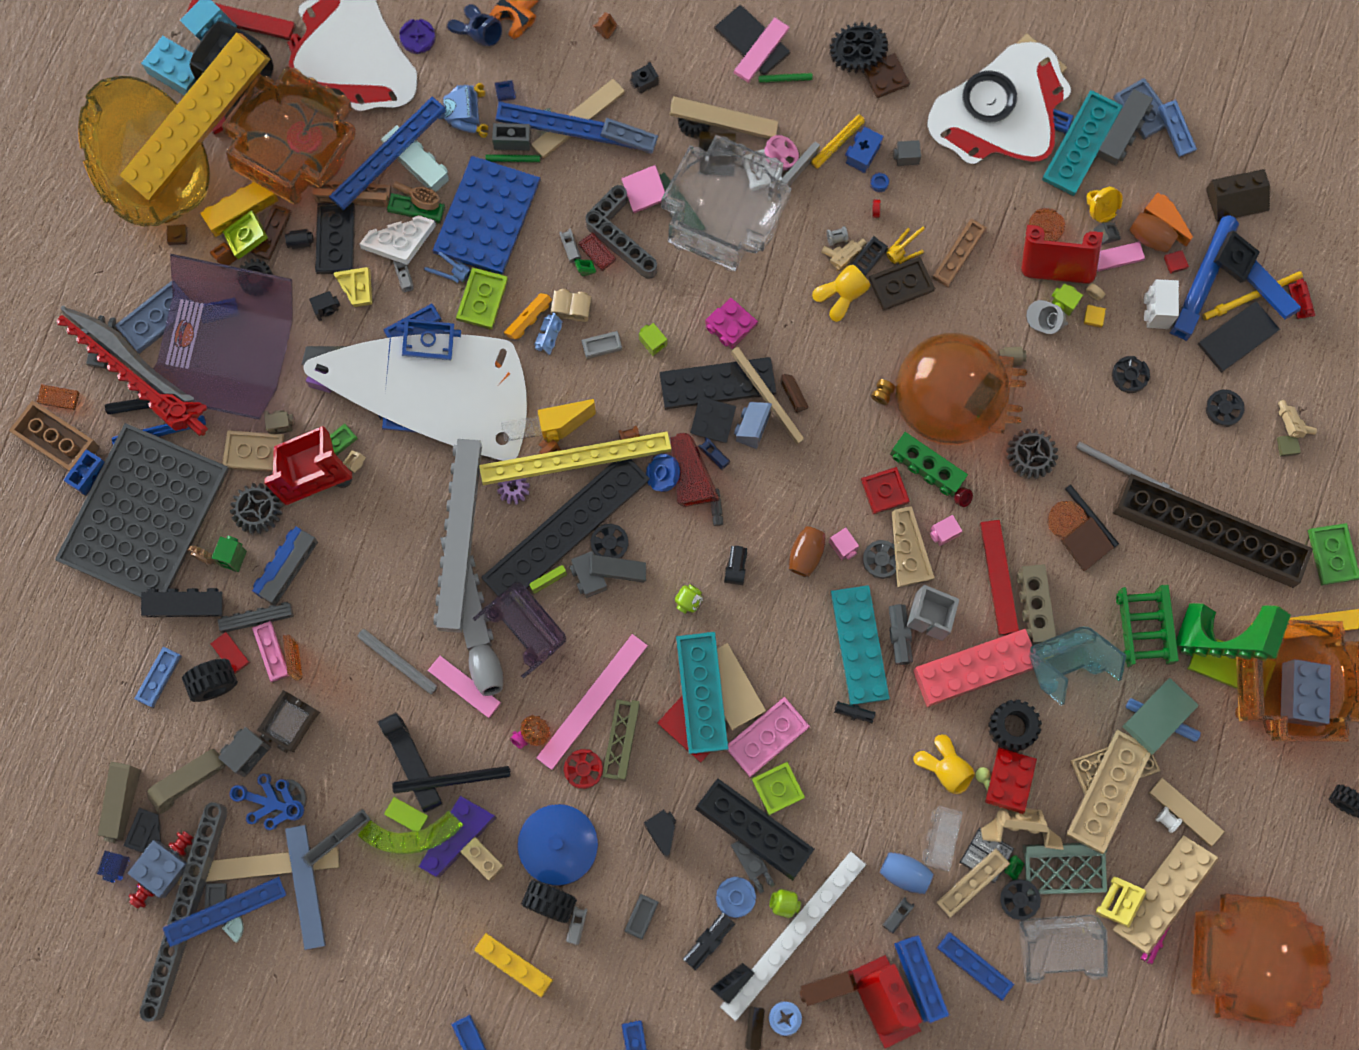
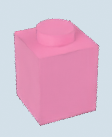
M953 515L934 524L930 529L931 538L935 543L938 542L939 546L953 540L962 533V529Z
M847 528L839 531L829 539L830 545L841 561L845 558L849 560L857 554L856 551L859 545Z

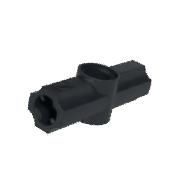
M724 913L719 915L711 927L707 928L696 940V944L683 960L696 971L709 954L712 955L723 942L722 939L734 927L735 923Z

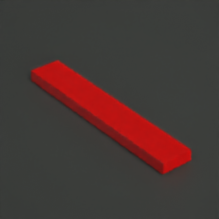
M191 0L187 12H188L199 0ZM215 3L237 25L236 28L285 40L291 39L295 28V22Z
M1000 520L985 521L980 523L998 634H1011L1019 631L1001 524Z

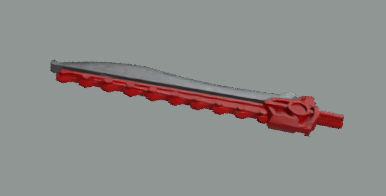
M61 306L63 315L59 316L56 320L58 326H67L68 335L78 336L76 338L78 344L88 345L86 347L88 353L98 354V362L108 363V371L118 372L117 377L119 381L129 382V390L139 391V399L150 401L148 403L149 408L175 431L190 427L198 436L206 434L205 432L208 428L198 420L203 411L207 410L206 405L195 402L194 397L187 395L152 369L118 331L89 315Z

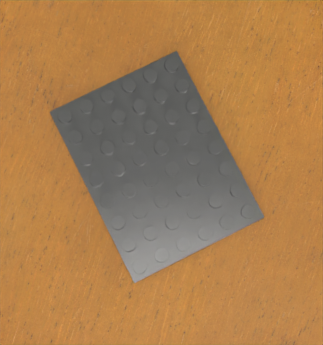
M124 423L55 560L140 598L141 592H146L147 589H159V592H167V589H170L188 553V549L192 545L229 471V467Z

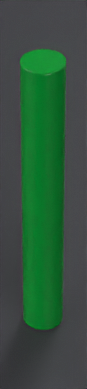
M812 73L758 76L759 83L813 80Z
M486 154L485 160L490 162H540V155Z

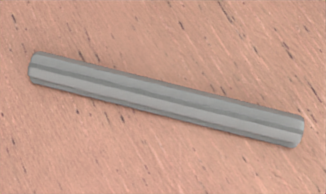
M362 629L359 632L358 638L429 694H433L436 691V684L368 631Z

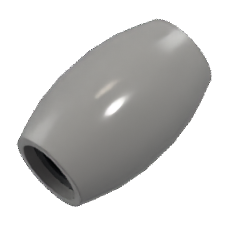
M489 645L475 646L469 651L468 662L472 680L483 696L495 695L503 689V671L500 661Z

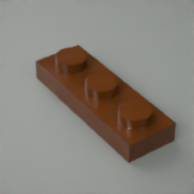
M276 204L272 205L263 225L268 238L252 249L251 253L253 255L270 261L292 213L290 209Z

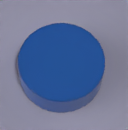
M884 173L874 174L871 178V188L876 192H884L889 185L888 176Z

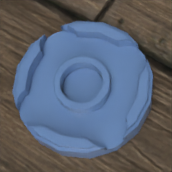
M728 878L720 884L717 890V905L722 913L729 917H743L755 905L756 893L754 887L743 878Z

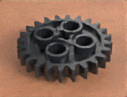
M854 22L853 27L847 25L846 30L841 28V34L835 33L836 38H832V44H830V55L836 67L840 66L842 71L847 68L848 73L854 70L855 74H857L858 70L864 73L866 68L871 71L872 65L878 67L877 62L882 63V57H886V52L888 51L886 34L882 32V28L877 30V25L871 27L870 22L866 26H864L863 22L860 23V26H857L856 22Z

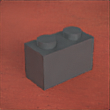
M493 123L492 141L494 150L531 151L530 124Z
M593 551L571 559L572 565L569 566L573 577L577 576L579 583L576 585L580 594L584 593L586 598L607 590L603 577L590 575V556L594 555Z

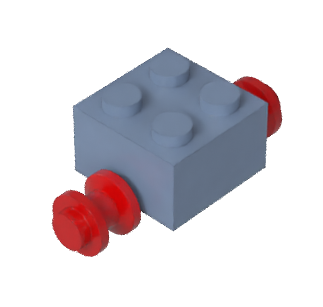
M178 831L176 842L168 844L172 848L171 850L160 841L153 840L127 873L139 882L137 884L138 891L135 894L130 893L128 896L131 899L129 901L131 905L137 909L140 907L145 908L147 906L145 900L148 896L154 897L156 895L159 898H166L184 873L187 862L179 857L178 854L185 856V848L188 845H193L192 839L194 837L186 831H183V833Z

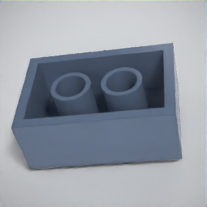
M1296 659L1282 663V722L1313 727L1329 724L1331 665Z

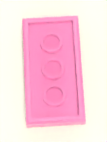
M783 697L728 743L729 750L727 751L745 773L752 777L809 729L810 726L790 702Z

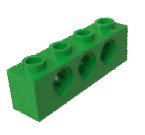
M904 432L890 453L897 463H903L908 466L909 471L924 477L925 482L930 485L934 484L946 496L950 495L953 497L968 476L967 473L907 432ZM914 452L917 458H910L907 453ZM930 463L932 469H926L923 464ZM939 474H946L948 476V480H942L939 477Z

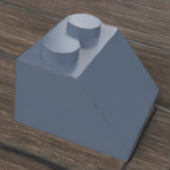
M750 402L748 408H743L741 418H743L741 425L737 424L734 434L737 435L736 442L755 449L758 448L770 417L771 403Z

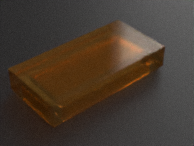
M41 384L37 403L75 410L80 392Z

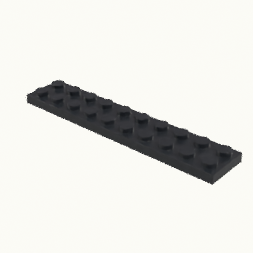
M632 459L612 462L481 577L482 580L508 607L530 587L529 584L542 577L643 488L650 478Z

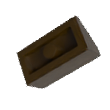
M749 1008L746 1049H761L764 1008Z

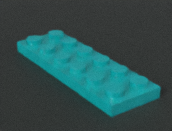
M1090 90L1042 177V181L1075 196L1123 105Z
M869 585L831 591L850 705L889 700Z
M715 632L676 636L689 754L729 750Z

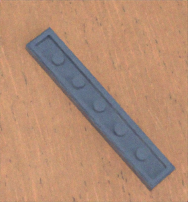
M307 826L287 828L285 832L304 949L326 946L313 866L308 867L301 858L310 851Z

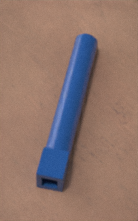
M1226 216L1221 218L1170 334L1186 341L1192 335L1200 317V312L1220 269V266L1214 260L1228 232H1236L1239 226V222L1235 217Z

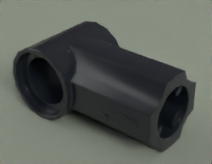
M731 546L724 583L743 586L747 548Z

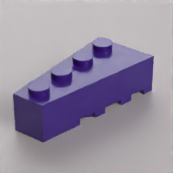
M460 796L419 867L440 878L462 854L460 851L474 837L480 836L497 817Z

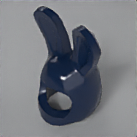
M469 4L464 8L465 16L470 20L468 24L455 19L449 20L447 23L449 31L468 35L481 46L490 47L497 44L502 35V25L499 19L491 15L482 14L478 7L473 4Z

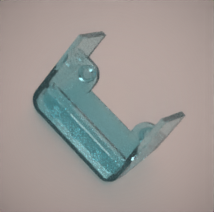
M1085 626L1033 645L1030 648L1029 654L1040 688L1061 706L1065 704L1069 680L1064 675L1080 668H1085L1092 674L1106 671L1115 679L1121 681L1126 660V654L1092 628Z

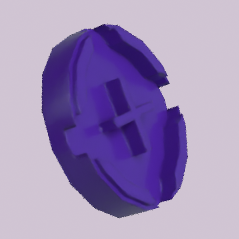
M424 19L409 20L400 29L401 45L411 53H424L431 49L435 43L434 28Z

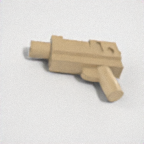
M861 239L858 243L851 240L843 248L836 247L832 250L824 246L821 252L831 257L829 263L836 267V270L841 271L856 255L860 254L862 248L867 245V242L864 239Z
M1285 400L1278 402L1280 407L1278 413L1282 417L1290 437L1303 438L1306 434L1315 435L1317 433V428L1306 426L1305 422L1300 419L1295 407L1288 406Z

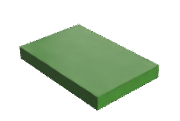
M1347 523L1309 529L1308 534L1321 586L1359 580V569Z

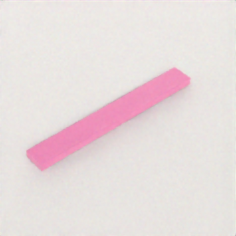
M633 634L629 637L536 759L551 770L555 768L646 650L647 644Z

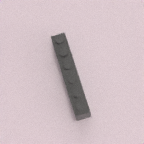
M283 602L279 606L270 605L269 608H258L257 611L248 610L244 614L235 613L231 617L222 616L221 619H218L219 631L225 633L268 621L273 622L294 617L292 605L288 602Z
M363 809L358 811L301 857L308 867L313 866L329 851L369 821V816Z

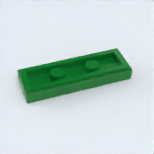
M391 193L387 212L408 217L422 216L434 220L436 223H441L445 210V204L441 203L434 210L421 209L412 203L411 197Z

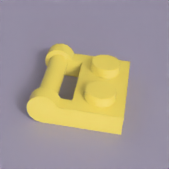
M1113 877L1110 882L1112 884L1101 906H1098L1095 912L1101 917L1108 918L1129 928L1147 892L1136 885ZM1123 888L1113 910L1109 911L1108 909L1118 889Z

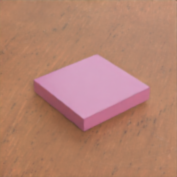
M656 165L622 178L634 213L668 200Z

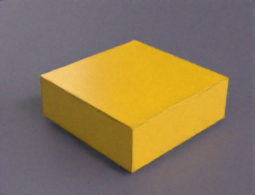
M1087 305L1083 324L1102 328L1106 308Z

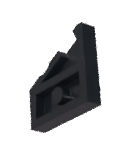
M139 808L123 846L143 853L153 840L161 842L159 814Z

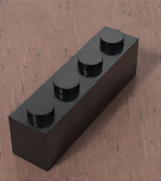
M175 588L167 589V592H159V589H147L146 592H141V616L143 618L222 617L223 592H219L218 588H207V592H199L197 588H188L187 592H179V589Z

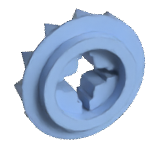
M780 1002L771 1009L769 1022L776 1033L791 1035L799 1029L802 1015L798 1007L793 1003ZM780 1011L785 1015L793 1013L789 1018L790 1027L785 1022L778 1024L782 1018Z

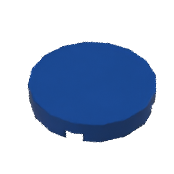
M656 455L652 458L653 461L651 464H648L646 469V475L650 478L647 483L655 491L667 492L678 482L680 476L679 463L671 455Z

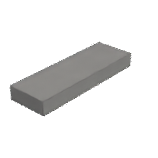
M816 141L782 177L780 188L783 191L789 188L819 153L820 144Z

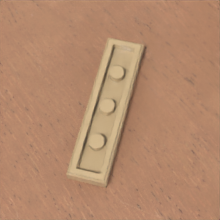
M1160 778L1149 791V794L1162 806L1168 807L1169 812L1176 818H1181L1182 823L1210 847L1225 832L1163 778Z
M995 848L937 900V904L951 918L1010 864L1009 861Z

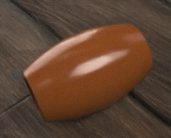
M1141 212L1129 229L1132 235L1142 244L1168 253L1179 236L1167 222L1151 214Z
M808 526L801 531L793 544L789 557V570L803 577H809L814 572L824 552V532Z

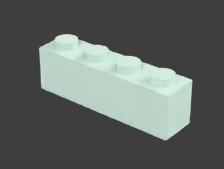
M398 125L381 139L382 144L400 128ZM417 140L397 158L426 188L432 189L435 192L449 181L446 167L443 164L439 165L430 152L426 153L423 150V146Z

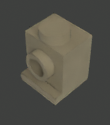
M283 410L275 411L273 414L264 411L265 426L268 433L292 432V425L295 424L293 414H288V412Z

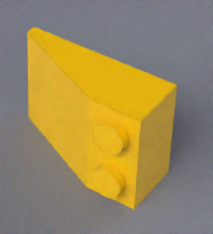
M594 399L537 410L543 440L548 443L552 440L559 442L560 439L565 438L596 415Z

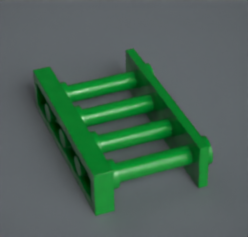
M1160 585L1154 593L1127 595L1126 587H1122L1116 594L1117 605H1120L1125 645L1123 659L1124 662H1127V667L1135 665L1136 659L1163 658L1166 665L1178 662L1169 585ZM1155 601L1156 603L1158 602L1159 610L1157 612L1130 614L1128 602ZM1158 620L1161 623V629L1159 631L1132 633L1131 621ZM1160 639L1161 641L1163 640L1164 648L1162 650L1134 652L1133 640Z

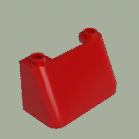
M1027 225L1021 268L1024 276L1089 284L1095 280L1103 232H1088L1084 235L1082 244L1044 240L1045 232L1043 228L1036 225Z

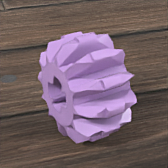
M526 478L498 483L500 488L497 492L502 494L501 500L507 499V504H511L512 500H514L515 505L518 504V499L525 501L523 495H529L527 489L530 487L529 483H525ZM516 486L517 490L511 491L510 487Z

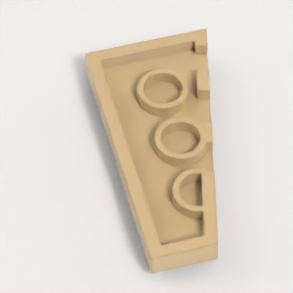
M912 506L894 510L892 512L897 588L933 580V571Z

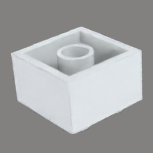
M1156 279L1152 286L1149 287L1148 292L1144 295V304H1147V310L1144 312V321H1147V328L1169 329L1178 318L1179 281Z

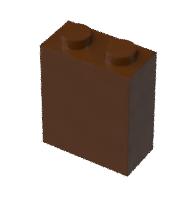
M850 969L801 986L802 990L799 991L802 1002H806L808 1007L858 990L853 971Z

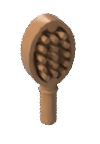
M397 181L394 182L393 188L410 195L412 203L417 207L425 210H434L439 206V196L432 189L426 187L412 189V187Z

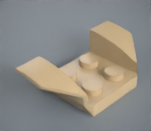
M1000 807L996 819L981 828L983 840L1001 842L1003 827H1007L1012 831L1023 829L1031 833L1042 832L1045 848L1064 849L1061 838L1048 828L1041 810L1026 808L1025 813L1021 814Z

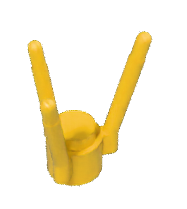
M921 227L903 244L899 245L910 232V228H907L893 246L887 249L886 255L893 264L897 262L902 264L911 258L923 254L924 251L921 250L904 257L906 252L903 248L915 239L925 227Z

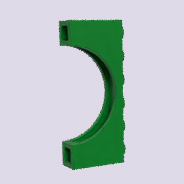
M1189 603L1176 639L1177 648L1181 649V653L1188 656L1197 654L1202 657L1212 655L1217 658H1221V656L1232 659L1242 657L1248 660L1257 658L1266 661V659H1276L1291 614L1279 606L1262 605L1255 621L1245 632L1232 640L1217 642L1214 635L1216 612L1205 604Z

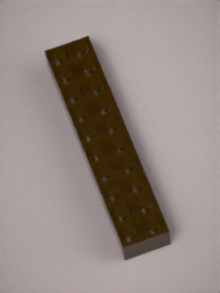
M1130 474L1125 480L1113 511L1115 515L1292 588L1301 583L1313 550L1309 546L1133 474Z

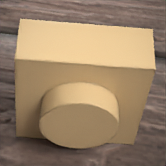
M352 450L343 463L351 472L355 473L362 467L366 457Z

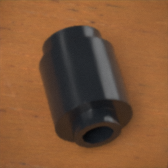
M308 229L294 230L285 234L288 248L311 247V243H314L313 233L309 232Z

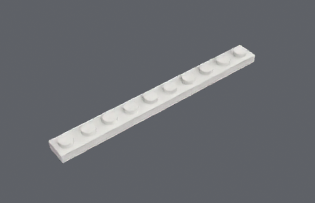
M852 852L845 857L751 969L754 975L729 1005L724 1002L720 1008L735 1021L739 1018L865 867L866 864Z

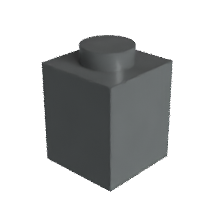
M920 140L897 142L896 148L893 149V158L897 160V166L919 165L921 160Z

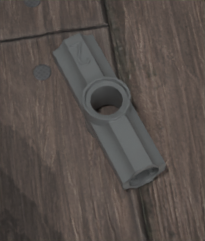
M897 604L889 606L891 624L889 632L890 641L894 648L895 664H910L913 662L910 643L912 642L911 628L906 627L908 622L906 605Z

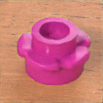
M516 731L513 732L510 740L517 748L522 749L528 745V737L522 731L518 733Z

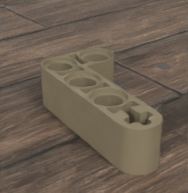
M215 749L202 754L153 785L147 791V798L158 814L166 812L174 805V800L209 779L226 766L218 758L219 754Z

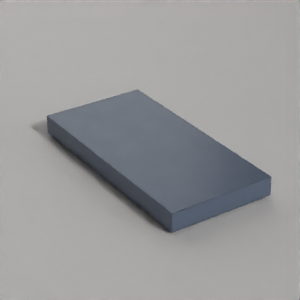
M173 279L118 322L115 327L140 354L175 326L181 299L184 300L179 322L182 320L186 300L189 301L186 317L188 316L192 299Z

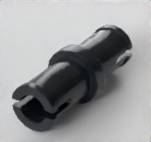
M837 701L834 713L851 717V720L855 721V719L870 724L873 723L876 713L859 708V705L855 704L852 706Z

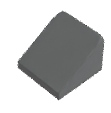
M1115 222L1101 223L1094 228L1095 232H1103L1101 245L1121 239Z

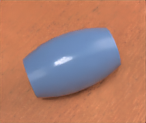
M891 852L888 853L880 870V873L895 886L918 894L926 893L934 875L918 860Z

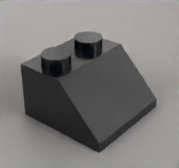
M663 809L645 821L644 826L667 860L670 858L676 820L670 811L666 813Z

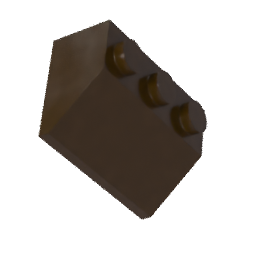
M1265 169L1213 179L1206 188L1216 222H1219L1222 217L1226 216L1238 218L1270 210V184Z

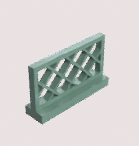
M1062 843L1063 850L1045 848L1044 844L1023 845L1025 880L1031 882L1037 876L1044 883L1038 889L1040 894L1107 892L1105 853L1101 854L1081 843ZM1093 856H1100L1101 864L1094 869L1088 861ZM1053 857H1058L1063 862L1056 871L1047 864ZM1072 857H1078L1083 861L1076 870L1068 864ZM1030 858H1038L1043 864L1034 871L1030 867ZM1085 864L1093 871L1086 880L1078 873ZM1065 865L1073 871L1066 881L1058 874ZM1045 866L1053 872L1046 881L1038 875ZM1075 875L1083 881L1079 888H1073L1069 884ZM1095 875H1098L1101 878L1102 888H1093L1088 882ZM1055 876L1064 882L1058 889H1053L1048 884ZM1030 888L1026 894H1035V892Z

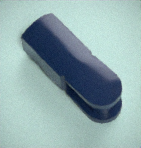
M706 438L702 445H698V448L721 470L729 465L730 460L710 439ZM710 447L713 449L711 453L707 451Z

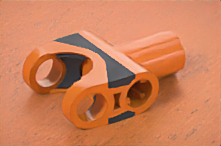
M500 0L490 15L496 17L499 21L503 19L512 20L514 23L508 35L512 39H516L535 22L536 15L530 10L539 0Z

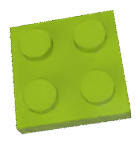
M252 210L222 231L237 259L242 258L268 238L256 213Z
M788 762L751 779L768 815L805 798Z

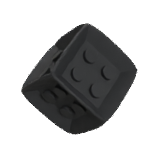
M218 21L210 28L194 51L190 60V69L197 81L236 32L243 34L268 58L271 59L267 48L251 35L230 24ZM272 59L233 104L234 107L247 110L256 101L272 76L274 69Z

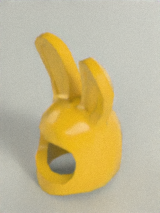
M849 265L833 282L817 287L813 291L812 297L817 302H823L835 293H838L841 297L831 308L829 316L833 321L839 322L845 316L850 303L866 293L871 284L855 265Z
M938 735L934 739V744L944 759L939 761L929 753L919 751L914 755V762L919 767L934 772L948 792L961 794L968 789L975 776L974 769L955 753L953 744L947 735Z

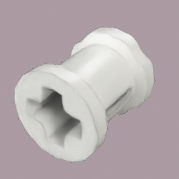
M1165 807L1155 818L1157 822L1160 821L1165 825L1170 833H1173L1182 823V819L1176 818L1170 813L1168 807Z

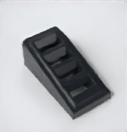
M873 236L851 265H855L866 276L887 251L888 246ZM874 244L876 247H878L880 249V252H877L875 249H873L872 245ZM870 250L876 257L873 258L867 251ZM866 256L872 262L869 264L862 257ZM860 261L866 265V270L857 263Z
M742 963L713 985L711 990L729 1005L754 975V972Z

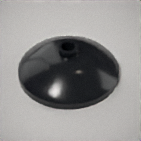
M982 71L970 77L966 82L962 98L965 108L973 117L984 122H997L1008 117L1014 110L1017 103V91L1013 82L1004 74L997 71ZM982 81H993L1002 86L1007 95L1005 108L1000 113L991 116L977 112L970 102V93L976 84ZM994 99L993 103L987 105H993L996 102V99Z

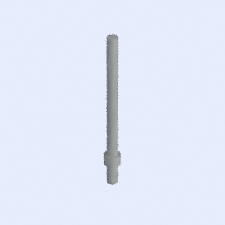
M1080 441L1076 447L1128 475H1136L1180 493L1170 488L1169 484L1165 482L1160 483Z

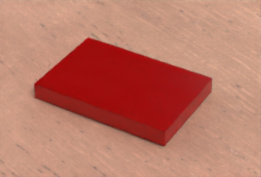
M681 696L657 724L688 751L683 696ZM711 752L691 755L702 763Z

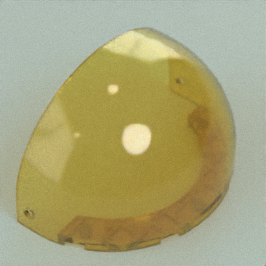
M115 76L101 79L85 96L87 99L85 106L81 107L78 134L80 148H83L86 159L83 160L84 166L102 200L105 203H109L118 216L129 223L142 227H154L172 222L196 208L205 198L210 181L209 162L203 142L155 200H147L120 176L122 171L177 106V103L160 88L137 77Z

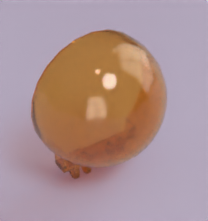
M942 333L931 336L916 345L907 354L899 368L896 379V401L899 412L907 425L918 435L929 441L944 445H960L972 442L989 432L1004 434L1006 423L1019 424L1022 420L1017 416H1008L1007 411L1023 412L1022 406L1008 404L1010 386L1024 388L1026 387V382L1011 379L1012 375L1026 376L1027 371L1013 368L1014 357L999 356L987 343L974 336L963 333Z

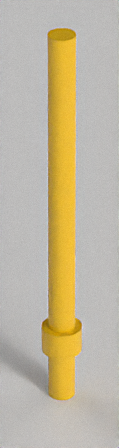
M1299 271L1277 282L1283 287L1303 278V274ZM1257 290L1226 304L1215 306L1213 310L1203 313L1202 317L1205 321L1215 316L1220 317L1226 314L1227 311L1262 295Z

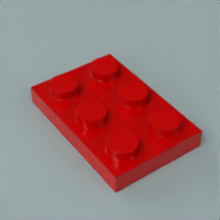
M998 747L985 803L1024 814L1037 759Z

